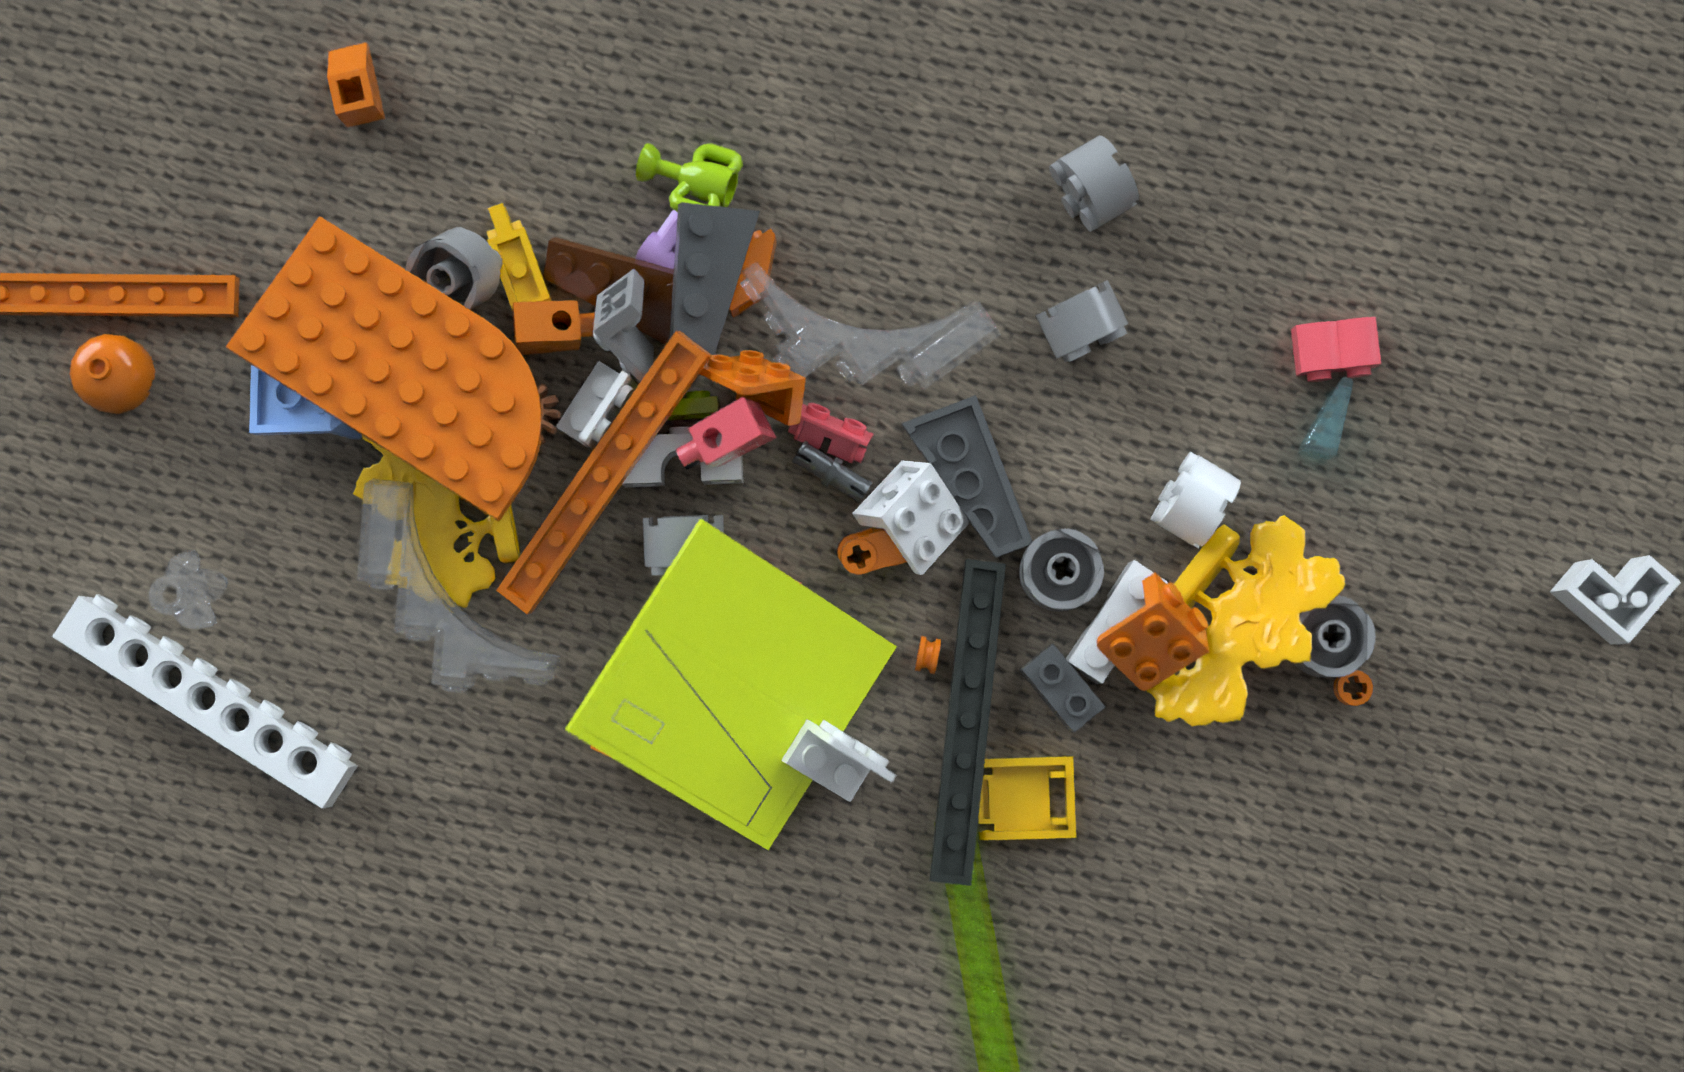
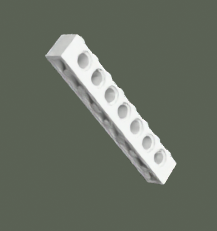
M96 594L94 598L78 596L53 634V638L320 808L333 806L358 766L349 760L352 755L349 751L332 742L329 746L315 739L318 732L302 722L297 721L295 725L282 718L285 712L281 708L267 700H263L261 704L248 696L251 690L234 679H230L228 683L215 675L218 671L215 666L198 657L195 661L187 658L182 654L185 649L182 645L165 636L161 640L148 633L151 629L150 625L135 616L130 615L126 619L116 613L118 605L99 594ZM110 624L114 629L115 636L113 641L107 645L103 640L102 634L105 627ZM143 645L148 651V659L143 666H140L136 661L135 655L138 648ZM176 666L181 671L182 679L180 684L174 688L169 682V673ZM207 688H211L216 697L215 703L210 709H207L202 703V694ZM240 709H244L249 715V724L244 730H240L235 724V716ZM274 730L279 731L283 737V745L277 752L273 751L268 744L269 735ZM307 751L312 752L317 759V766L312 773L306 772L301 763L302 757Z

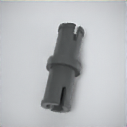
M806 441L803 442L792 460V463H796L822 479V485L828 487L830 484L856 500L857 503L861 502L872 484L870 480L864 479L843 466V460L836 457L834 460L809 445Z

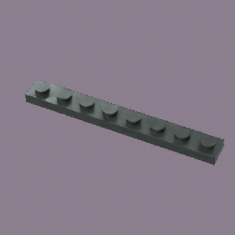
M966 559L964 563L929 881L966 886H971L1006 568V564L971 559Z

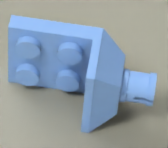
M251 365L250 434L332 433L349 439H360L362 437L357 431Z

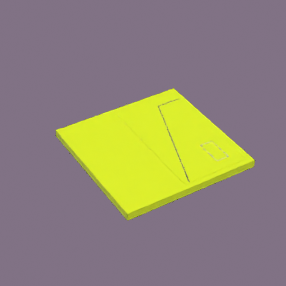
M700 519L565 729L766 850H769L813 781L782 761L805 721L808 719L820 726L821 722L825 720L841 731H844L897 646Z

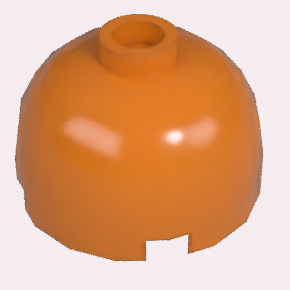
M103 334L90 338L77 349L71 360L69 376L74 391L87 405L101 412L121 414L134 410L147 399L150 394L148 391L152 386V379L154 380L155 368L151 356L139 343L125 336Z

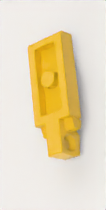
M503 203L488 208L495 229L487 231L489 238L487 242L502 258L500 278L512 311L513 302L552 301L529 236L521 221L511 222L508 211Z

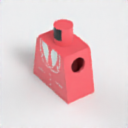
M743 397L691 426L689 431L693 440L676 448V452L687 470L702 462L709 466L719 467L777 437L759 402ZM721 433L722 441L721 444L717 446L716 438L718 434Z

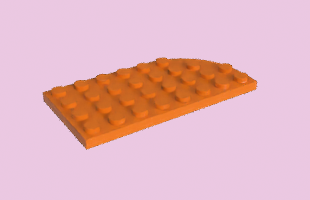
M321 216L315 221L226 345L230 352L498 522L524 486L536 462L541 445L540 435L543 414L541 398L527 362L512 341L484 318Z

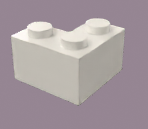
M1650 555L1631 558L1615 578L1593 559L1575 562L1550 593L1611 645L1627 644L1632 641L1681 582Z

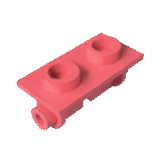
M803 404L800 424L790 425L788 433L795 435L794 440L802 443L806 441L814 448L820 449L824 438L827 437L832 439L827 451L828 454L851 464L853 461L861 463L867 448L860 445L867 447L873 437V433L866 431L867 427L857 420L845 418L842 421L829 415L830 411L819 404Z

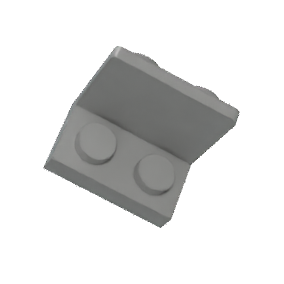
M633 269L597 295L593 336L603 350H610L619 359L620 366L624 372L629 374L633 380L636 378L641 382L653 365L654 347L636 328L642 316L644 279Z

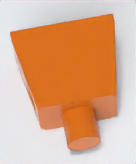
M578 301L513 302L515 346L522 355L579 350L581 337L593 336L595 312L579 313ZM562 322L568 326V329L558 330L553 325Z

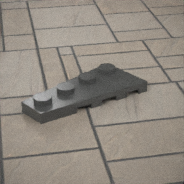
M683 202L678 204L669 340L675 331H681L711 355H715L760 211Z
M976 395L902 423L904 430L926 461L933 465L964 515L994 558L1027 547L1033 542Z

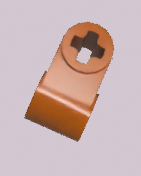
M872 527L849 534L840 541L837 548L838 558L844 568L856 575L907 562L883 528ZM856 545L862 551H866L861 554L862 561L855 563L852 557L847 558V556L853 554L852 547Z

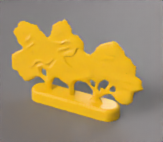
M362 435V439L371 443L374 448L383 454V457L379 463L363 468L356 482L353 494L365 502L377 503L379 511L391 520L405 517L410 521L412 527L406 537L401 539L393 550L388 569L389 575L403 585L412 586L418 595L425 597L428 601L444 598L452 607L460 606L467 608L472 593L489 588L495 580L494 567L488 559L481 557L478 553L480 542L486 533L494 536L497 554L502 563L516 562L520 557L512 505H510L499 522L488 516L486 519L474 523L461 513L459 496ZM457 520L464 521L467 524V526L465 528L459 529L455 522ZM472 531L474 535L468 536V542L471 544L460 553L456 552L454 543L459 536ZM474 552V560L472 562H465L464 558L466 555Z
M1283 515L1276 522L1265 521L1254 524L1250 532L1251 551L1247 559L1233 561L1230 558L1238 548L1240 536L1225 524L1220 526L1174 583L1182 594L1184 602L1190 608L1198 602L1211 611L1212 621L1206 629L1210 652L1197 659L1194 668L1188 670L1184 667L1178 675L1173 674L1151 689L1146 690L1156 699L1155 717L1163 718L1167 722L1180 717L1192 727L1207 725L1213 721L1225 723L1240 720L1244 714L1248 695L1241 667L1246 662L1253 661L1261 668L1278 666L1282 660H1288L1291 663L1310 662L1312 633L1307 631L1305 626L1300 623L1299 614L1315 608H1326L1344 589L1345 580L1344 576L1340 574L1338 560L1321 556H1314L1309 559L1304 558L1305 530ZM1247 566H1253L1257 569L1258 573L1251 575L1243 569ZM1222 568H1225L1235 584L1231 590L1220 594L1217 598L1211 599L1204 592Z

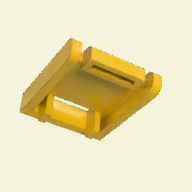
M1073 756L985 759L984 768L992 767V775H983L978 824H994V831H979V840L1076 838ZM1049 777L1064 778L1066 817H1050Z

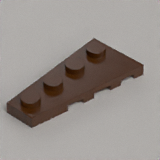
M553 237L548 241L543 278L596 306L598 294L635 269L644 279L642 316L636 328L665 345L669 342L674 269Z

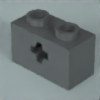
M1054 644L1047 646L1019 669L1020 673L1069 732L1075 733L1105 708L1103 703Z

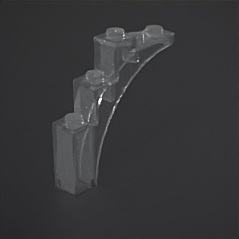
M753 262L741 271L745 280L740 282L746 294L753 303L760 299L768 311L763 316L767 324L776 335L783 332L786 337L773 346L778 353L773 358L774 361L789 365L791 367L790 371L806 377L837 355L840 360L835 365L847 382H851L854 379L857 384L864 385L898 360L901 365L896 369L904 382L909 387L915 384L918 389L925 390L1002 335L980 302H970L946 317L917 327L894 330L860 329L829 320L802 306L779 288L757 262Z
M371 479L364 484L357 581L369 582V587L374 589H393L394 584L398 585L394 633L406 634V639L413 641H428L430 636L435 637L431 684L442 685V689L449 692H464L467 688L474 686L478 680V673H484L485 679L495 681L507 680L508 676L523 677L525 683L534 685L547 684L548 680L554 681L559 672L560 656L528 650L501 639L475 622L445 591L434 575L420 543L414 517L413 483Z

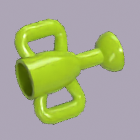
M647 143L643 147L637 161L636 180L646 182L653 179L656 175L677 180L679 185L669 196L670 207L677 213L678 204L681 202L706 205L683 198L688 193L701 201L708 202V205L728 207L737 188L738 173L743 167L742 156L728 148L714 144H703L694 152L692 162L684 163L682 166L662 160L658 149L654 145ZM704 159L713 160L729 166L726 167L713 162H705Z

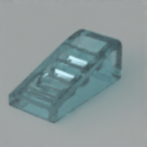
M1344 377L1332 387L1301 443L1298 454L1326 461L1337 455L1353 386L1351 378Z

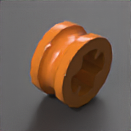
M921 636L915 671L920 672L921 669L926 668L930 674H935L941 639L929 642L925 636Z
M1356 670L1349 675L1336 677L1333 691L1341 703L1358 706L1370 699L1373 693V684L1366 673ZM1354 676L1355 683H1362L1363 686L1362 692H1356L1358 696L1356 699H1352L1351 693L1344 692L1343 689L1344 683H1350L1348 678Z

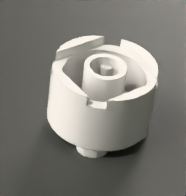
M1189 452L1178 470L1181 474L1175 482L1169 480L1158 498L1160 503L1150 520L1187 543L1199 548V546L1202 547L1210 539L1225 516L1223 511L1228 501L1231 503L1234 501L1240 488L1241 480L1203 457Z

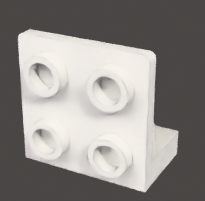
M598 361L556 425V428L593 451L637 388V383L626 372L621 371L619 374Z
M901 461L852 513L862 526L885 529L913 572L919 575H923L969 523L931 463Z
M807 719L782 758V761L849 802L853 799L870 770L890 782H893L896 777L895 774L885 768L889 763L887 759L858 740H854L846 735L843 731L825 720L818 726Z

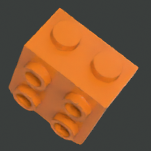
M743 350L738 356L712 355L700 372V375L737 392L736 400L744 397L759 402L765 415L788 426L800 424L806 378L790 371L791 367L789 365L764 359V354L758 351Z
M1156 573L1142 580L1146 606L1108 629L1096 639L1097 648L1140 690L1144 691L1151 689L1210 652L1205 630L1208 628V623L1202 612L1196 607L1191 609L1184 602L1178 588L1171 582L1166 584Z

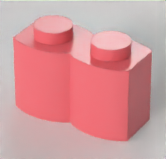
M1376 317L1296 325L1291 329L1296 376L1307 375L1308 382L1332 379L1331 373L1343 371L1347 372V378L1371 375V368L1381 365Z

